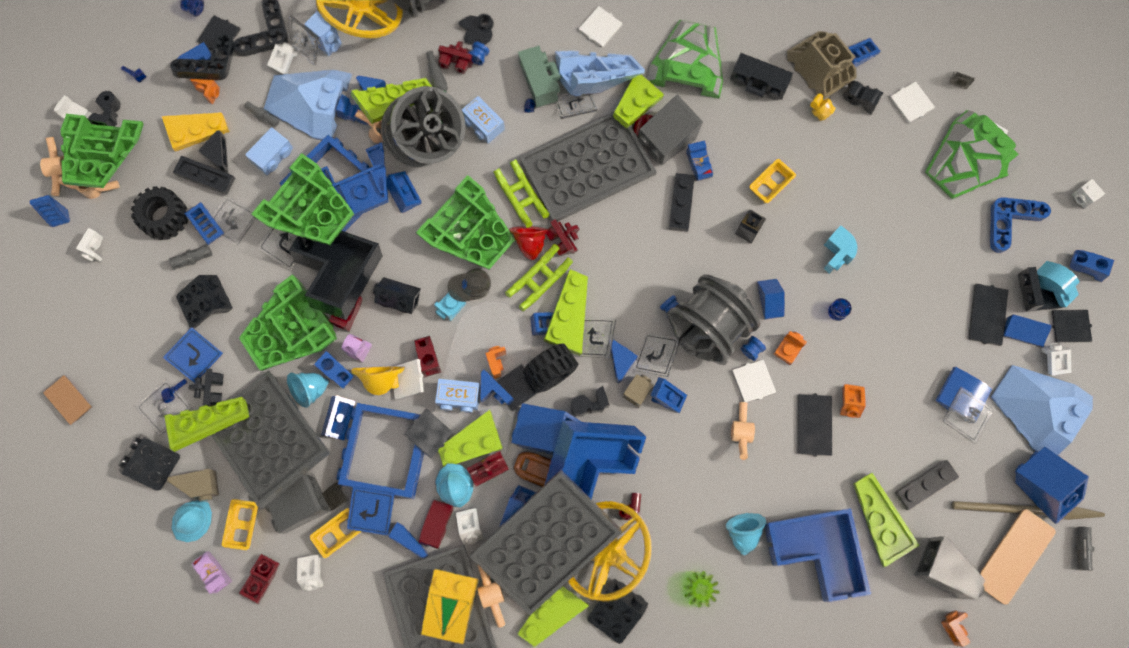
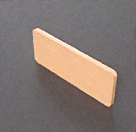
M1022 510L980 572L981 576L985 579L983 584L985 587L984 591L1000 603L1008 604L1055 535V529L1030 510Z

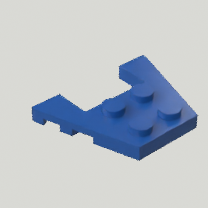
M382 142L365 149L373 167L335 183L328 166L321 168L335 190L354 212L352 218L389 202Z

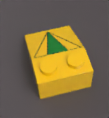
M434 569L421 634L464 644L479 579Z

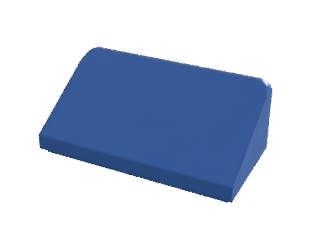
M406 171L388 175L387 188L401 213L422 204Z
M1012 314L1006 319L1004 336L1044 347L1052 325Z
M339 396L331 397L321 432L322 436L345 440L355 401Z

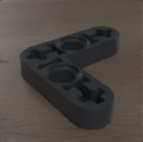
M278 0L262 1L267 31L243 36L234 41L233 47L239 56L246 57L273 50L277 44H288L289 38ZM270 4H273V9L275 12H271L269 8ZM273 19H280L277 25H271ZM265 39L264 45H256L258 40Z
M222 33L216 37L211 60H173L170 63L172 74L177 78L225 79L229 74L234 51L232 36ZM221 54L227 55L222 59L217 58ZM198 67L204 68L200 72L194 71Z

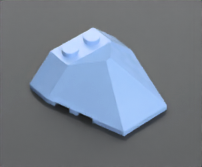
M555 51L556 65L561 76L560 82L570 95L573 96L601 93L644 73V68L631 55L608 53L607 57L596 56V52H590L589 56L579 55V51Z
M324 70L274 75L264 109L271 115L293 125L294 128L307 133L314 139L323 140L327 135L334 138L337 127L334 120L336 108L342 91L347 92L352 74L338 70Z
M1015 365L1009 368L991 396V399L1004 415L1015 424L1016 430L1027 439L1028 445L1034 451L1039 452L1042 448L1046 447L1057 455L1072 443L1093 409V396L1077 385Z

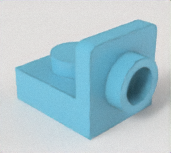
M450 290L439 303L436 302L434 304L437 309L435 313L443 320L447 318L451 321L466 305V302Z

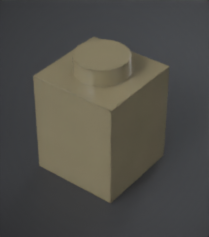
M636 374L622 397L640 408L653 388L652 380L643 374L641 376Z

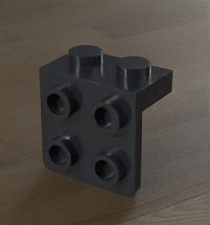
M1028 267L1018 274L1026 312L1063 308L1059 306L1054 292L1040 287L1036 267Z
M198 275L176 295V299L190 328H196L213 313H226L233 309L217 275Z
M140 434L139 438L135 437L129 446L131 451L128 456L124 455L118 464L120 467L119 471L122 475L159 491L179 461L180 455L152 441L149 437Z
M614 578L605 594L619 591L626 585ZM631 591L615 600L599 601L587 619L615 642L621 644L642 618L649 603L642 596Z

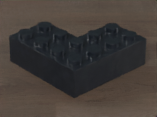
M341 231L331 245L297 236L289 249L295 263L319 271L305 294L310 307L347 320L383 257L379 243L345 231Z

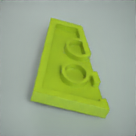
M562 586L530 615L518 635L536 647L589 605Z

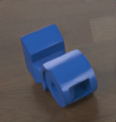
M341 94L336 108L337 117L368 125V123L355 116L358 109L361 110L357 103L355 105L351 104L350 98Z

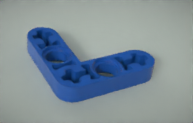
M1006 197L998 198L991 205V249L996 253H1003L1011 247L1012 218L1042 221L1050 215V206L1041 201ZM999 204H1001V206L1005 208L1003 211L1001 210V207H998ZM1017 205H1022L1025 208L1024 214L1017 211ZM1038 208H1040L1041 212H1044L1042 215H1040L1039 211H1036ZM997 221L1004 222L1005 230L997 227ZM1000 239L1001 243L1004 244L1003 247H1001V245L997 243Z

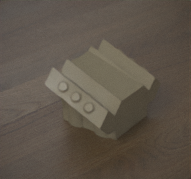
M818 31L787 51V62H794L795 71L805 79L808 88L816 89V95L818 93L822 94L823 99L857 78L856 67L852 63L856 57L836 33Z

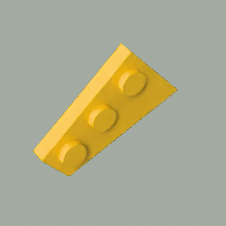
M222 113L162 116L175 152L208 140L217 130H220L222 134L230 132Z

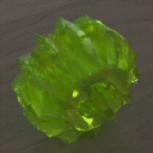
M701 571L700 578L697 572H693L694 580L690 577L686 578L690 586L683 585V589H689L690 591L685 593L684 597L692 596L689 601L691 605L697 600V608H701L703 602L706 607H710L708 599L713 602L717 601L712 594L720 593L719 590H713V587L719 583L717 581L710 582L713 579L712 574L708 575L705 579V571ZM699 584L706 587V591H703L705 592L704 595L696 591V588H699Z

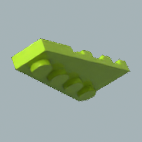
M426 78L404 81L399 85H393V83L386 84L382 88L369 87L364 91H358V89L351 90V96L371 124L382 120L387 107L398 97L417 87L432 86Z
M570 269L543 341L551 345L564 343L571 353L580 356L582 355L588 276Z
M243 397L218 402L215 406L211 407L205 405L194 411L185 410L180 411V414L164 415L170 449L176 452L250 417L246 400Z
M873 473L853 483L882 567L888 566L920 546Z

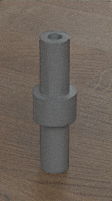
M249 101L244 104V108L254 113L255 117L261 121L265 120L274 127L279 124V120L268 114V111L264 108H258Z

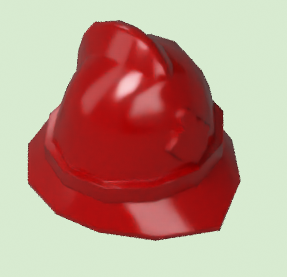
M520 226L512 227L509 231L514 235V239L517 241L522 254L527 259L535 260L543 249L545 234L548 229Z

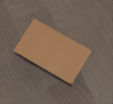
M65 375L43 392L70 425L92 408Z

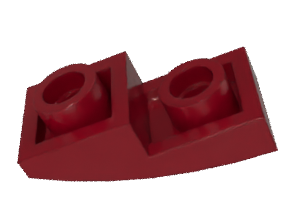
M433 500L421 531L420 544L439 549L447 531L446 525L454 510L453 505Z
M261 554L249 572L251 575L239 594L259 605L280 563Z

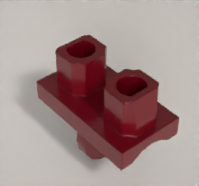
M458 41L456 46L450 44L449 48L442 45L439 46L438 64L441 68L448 69L451 62L456 64L455 71L461 74H465L468 67L472 68V54L468 53V49L463 48V42Z
M556 219L551 221L552 226L548 229L546 235L550 241L560 237L562 242L557 245L560 248L557 251L558 255L564 256L569 252L576 253L578 249L572 239L574 241L579 239L576 234L580 230L578 225L571 226L567 222L563 226Z
M500 451L466 468L475 487L509 470Z

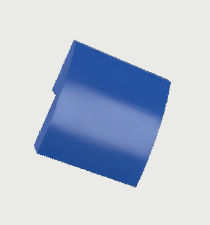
M953 367L935 401L948 411L957 412L965 419H968L971 415L967 411L976 408V416L978 418L983 408L982 405L985 404L992 388L964 370ZM973 415L969 423H975L977 418Z

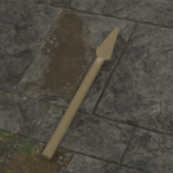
M952 502V509L1021 513L1022 510L1027 509L1036 515H1046L1038 506ZM1075 507L1064 519L1104 517L1105 513Z

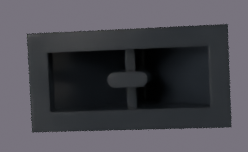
M217 130L198 152L220 171L228 173L226 137L220 130Z
M749 209L735 235L752 244L766 218Z

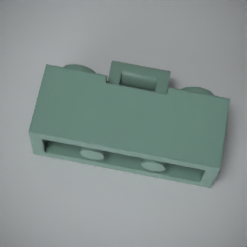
M539 45L519 51V64L536 107L556 102L558 100V93H560L557 81L561 79L555 62L548 63L547 55L541 51Z

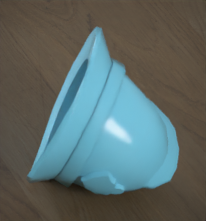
M291 372L287 375V385L291 395L298 404L305 408H308L316 399L323 395L329 384L327 378L316 373L296 374Z
M448 463L439 471L435 480L437 493L447 504L461 508L470 500L473 493V480L463 466Z
M195 500L183 504L176 510L172 518L171 529L177 540L188 543L199 540L207 533L212 519L209 503Z
M745 513L736 515L726 523V529L729 531L732 542L741 554L747 555L756 548L763 533V528L766 525V518L756 513Z

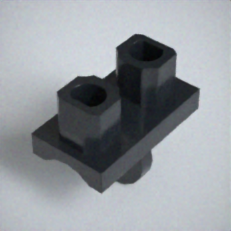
M206 369L205 385H201L202 378L196 377L195 384L188 386V390L194 391V398H200L201 391H204L203 406L216 405L218 402H222V393L211 392V385L223 386L224 374L212 372L213 369Z

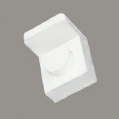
M287 43L277 44L267 65L283 74H287L292 59L298 55V52L294 51V47Z
M63 96L54 108V112L62 119H65L66 114L85 115L87 119L91 115L87 109L72 102L67 96Z
M1093 179L1072 193L1076 202L1084 209L1105 194Z
M88 228L76 249L82 252L81 256L92 262L94 259L101 262L103 258L94 252L100 247L103 237L96 231Z
M1051 343L1049 347L1041 348V352L1047 354L1048 374L1053 376L1071 373V349L1062 346L1060 343Z
M473 508L457 512L458 530L463 544H474L479 540H483L477 509Z
M318 554L297 558V582L302 590L313 591L323 587V581L320 577V557Z

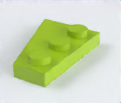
M640 74L630 82L613 117L627 129L660 102L664 94Z
M491 409L445 442L444 447H440L438 451L443 467L448 463L458 464L503 449Z

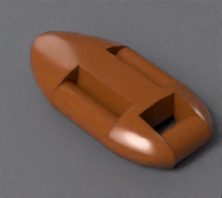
M522 452L518 454L513 469L520 478L543 487L552 459L534 452ZM525 459L530 460L526 471L522 470Z

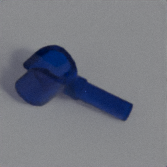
M125 66L121 67V70L129 73L139 83L147 78L140 68L133 71Z
M527 99L525 101L524 111L526 113L535 111L534 99Z
M183 379L174 387L163 389L161 395L164 402H172L175 399L173 393L185 385L187 381Z

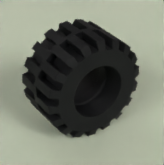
M153 186L152 190L147 188L145 193L140 192L138 194V199H134L133 203H135V206H131V211L134 212L131 214L132 219H134L133 222L151 238L163 240L165 237L168 240L171 239V235L176 237L179 235V230H184L183 224L188 222L185 218L187 216L184 214L187 212V206L172 190L162 186L161 188ZM168 206L165 216L153 221L155 211L160 207Z
M561 343L546 349L533 358L524 368L523 374L536 393H541L553 388L569 377L576 370L579 363L567 346Z

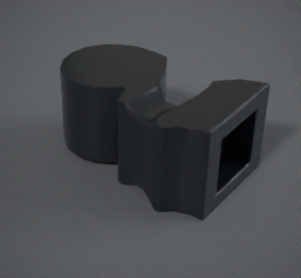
M850 81L847 90L843 93V98L854 106L862 102L865 103V110L872 115L884 92H881L878 88L872 89L868 85L864 86L858 81Z
M103 91L96 98V103L103 110V113H93L88 117V120L93 125L115 127L118 117L116 112L120 109L121 103L111 91Z
M604 387L598 388L595 395L597 398L596 402H591L585 395L575 397L571 402V412L578 417L584 416L588 410L591 414L603 413L610 405Z

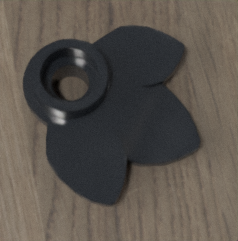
M480 14L478 17L469 15L459 22V25L467 30L464 37L466 44H473L480 40L482 44L486 45L491 41L493 36L491 29L494 22L488 14Z

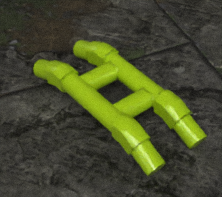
M515 159L510 162L519 180L515 184L509 186L500 168L493 171L518 217L529 228L533 223L523 208L533 203L543 218L549 217L550 214L538 198ZM524 188L529 197L519 202L514 192Z
M553 244L526 274L505 291L507 297L510 298L526 284L534 292L519 305L522 311L532 306L565 274L573 263V260L567 257L554 273L546 266L560 249L556 244ZM539 271L548 278L541 286L531 279Z

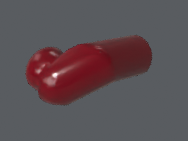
M645 114L635 121L633 131L637 137L640 128L653 117L652 114Z
M631 493V502L627 506L639 514L642 494ZM619 510V516L623 520L632 519L629 514Z

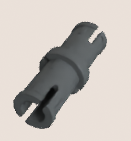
M206 244L197 249H188L181 255L169 258L172 268L176 270L185 265H194L197 261L213 255L209 245Z
M1079 526L1077 527L1078 545H1076L1079 561L1078 570L1093 571L1092 552L1095 551V548L1092 546V527ZM1084 539L1086 540V558L1084 557Z

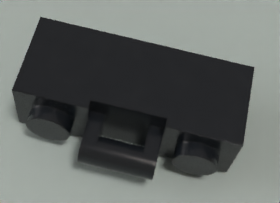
M740 53L730 80H733L735 84L740 86L746 85L745 92L763 98L764 93H766L772 99L782 100L793 73Z

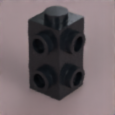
M383 277L374 286V303L386 308L399 310L402 313L412 314L418 306L421 288Z

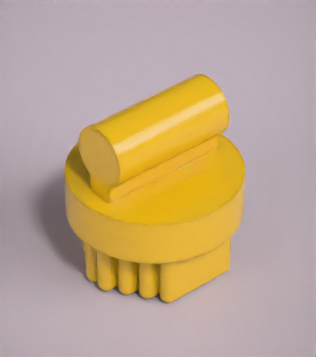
M820 93L810 103V106L813 108L811 112L820 121L827 119L836 109L829 98L823 99V95Z

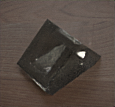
M954 71L949 83L968 89L975 78Z
M338 481L321 493L331 511L350 500L343 487L338 484Z

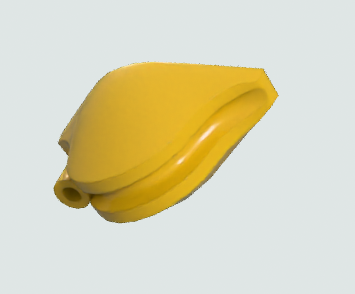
M405 367L353 368L351 371L362 381L368 392L374 395H383L391 388L399 387L398 374L403 372Z

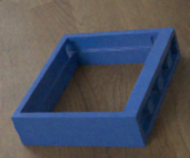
M329 135L307 155L309 159L317 163L333 148L360 172L371 168L366 162L363 161L361 163L357 160L358 157L352 150L349 149L347 151L343 148L344 144L338 138L333 139ZM290 172L279 184L282 186L292 173ZM361 215L351 218L342 231H346Z
M357 403L356 408H353L351 413L352 426L348 428L346 439L348 440L347 448H344L342 451L341 459L344 460L343 465L337 472L338 484L351 488L358 487L395 493V496L415 499L424 458V452L416 445L413 450L405 490L348 480L364 412L407 420L417 419L421 414Z

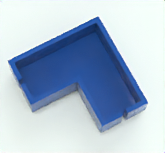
M563 421L545 484L562 470L592 499L599 473L635 474L640 457L628 444L637 453H642L647 436L634 425Z
M851 508L771 522L765 525L767 543L772 542V547H768L772 566L814 560L823 602H834L871 595Z

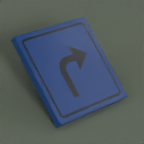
M191 327L163 358L195 383V378H201L206 369H209L223 352Z
M353 487L347 529L389 535L395 493Z

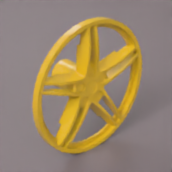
M315 0L320 15L331 26L341 32L361 38H379L389 35L398 28L403 14V10L395 4L397 15L395 20H392L387 16V13L376 7L389 0ZM324 6L349 10L345 25L333 18ZM352 15H357L353 27H349ZM363 15L385 27L371 31L356 29Z
M603 501L595 503L601 510L618 509L632 517L631 520L621 527L622 533L635 521L637 523L619 540L616 537L591 560L595 562L588 590L583 588L574 576L568 583L584 597L597 601H611L631 592L644 577L651 558V538L645 522L637 512L622 503ZM639 528L644 538V558L641 567L626 555V550L624 549V546L634 537V533ZM624 561L627 562L630 566H632L634 569L638 571L637 575L623 567L621 564H623ZM611 566L634 578L619 591L610 594H600ZM599 567H602L601 570H600L598 579H597Z

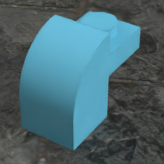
M841 225L824 244L825 247L835 254L824 270L829 274L833 269L838 271L844 263L848 265L856 256L857 242L854 236Z
M1046 261L1037 270L1040 287L1054 292L1059 306L1066 308L1079 295L1076 286L1080 281L1065 266Z

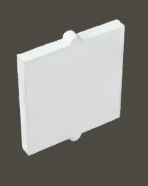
M598 6L582 24L579 31L586 35L589 41H594L603 48L623 23L613 17L612 13H608Z
M916 82L905 88L902 87L899 92L890 96L891 101L908 123L919 117L923 118L924 114L935 108Z
M420 359L396 366L405 367V369L398 374L399 387L394 388L395 400L424 392Z
M764 360L752 364L747 363L743 367L732 370L744 402L747 403L756 399L762 400L763 397L776 393Z

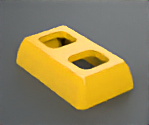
M776 159L750 184V190L765 204H768L796 177V174L780 159ZM774 172H779L785 179L780 184H777L771 179V175ZM762 184H765L772 191L767 197H764L757 190Z
M231 500L221 544L223 547L248 550L250 548L258 512V506L255 502ZM241 508L252 510L249 521L238 519ZM236 529L247 530L248 534L245 542L234 540Z
M346 508L310 535L311 541L323 558L329 557L362 532L353 530L348 535H345L340 529V524L348 519L350 509ZM329 532H332L337 539V543L331 548H328L322 540Z

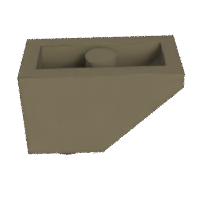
M206 469L167 477L169 483L189 497L199 499V502L210 501L213 496L219 495L215 470Z

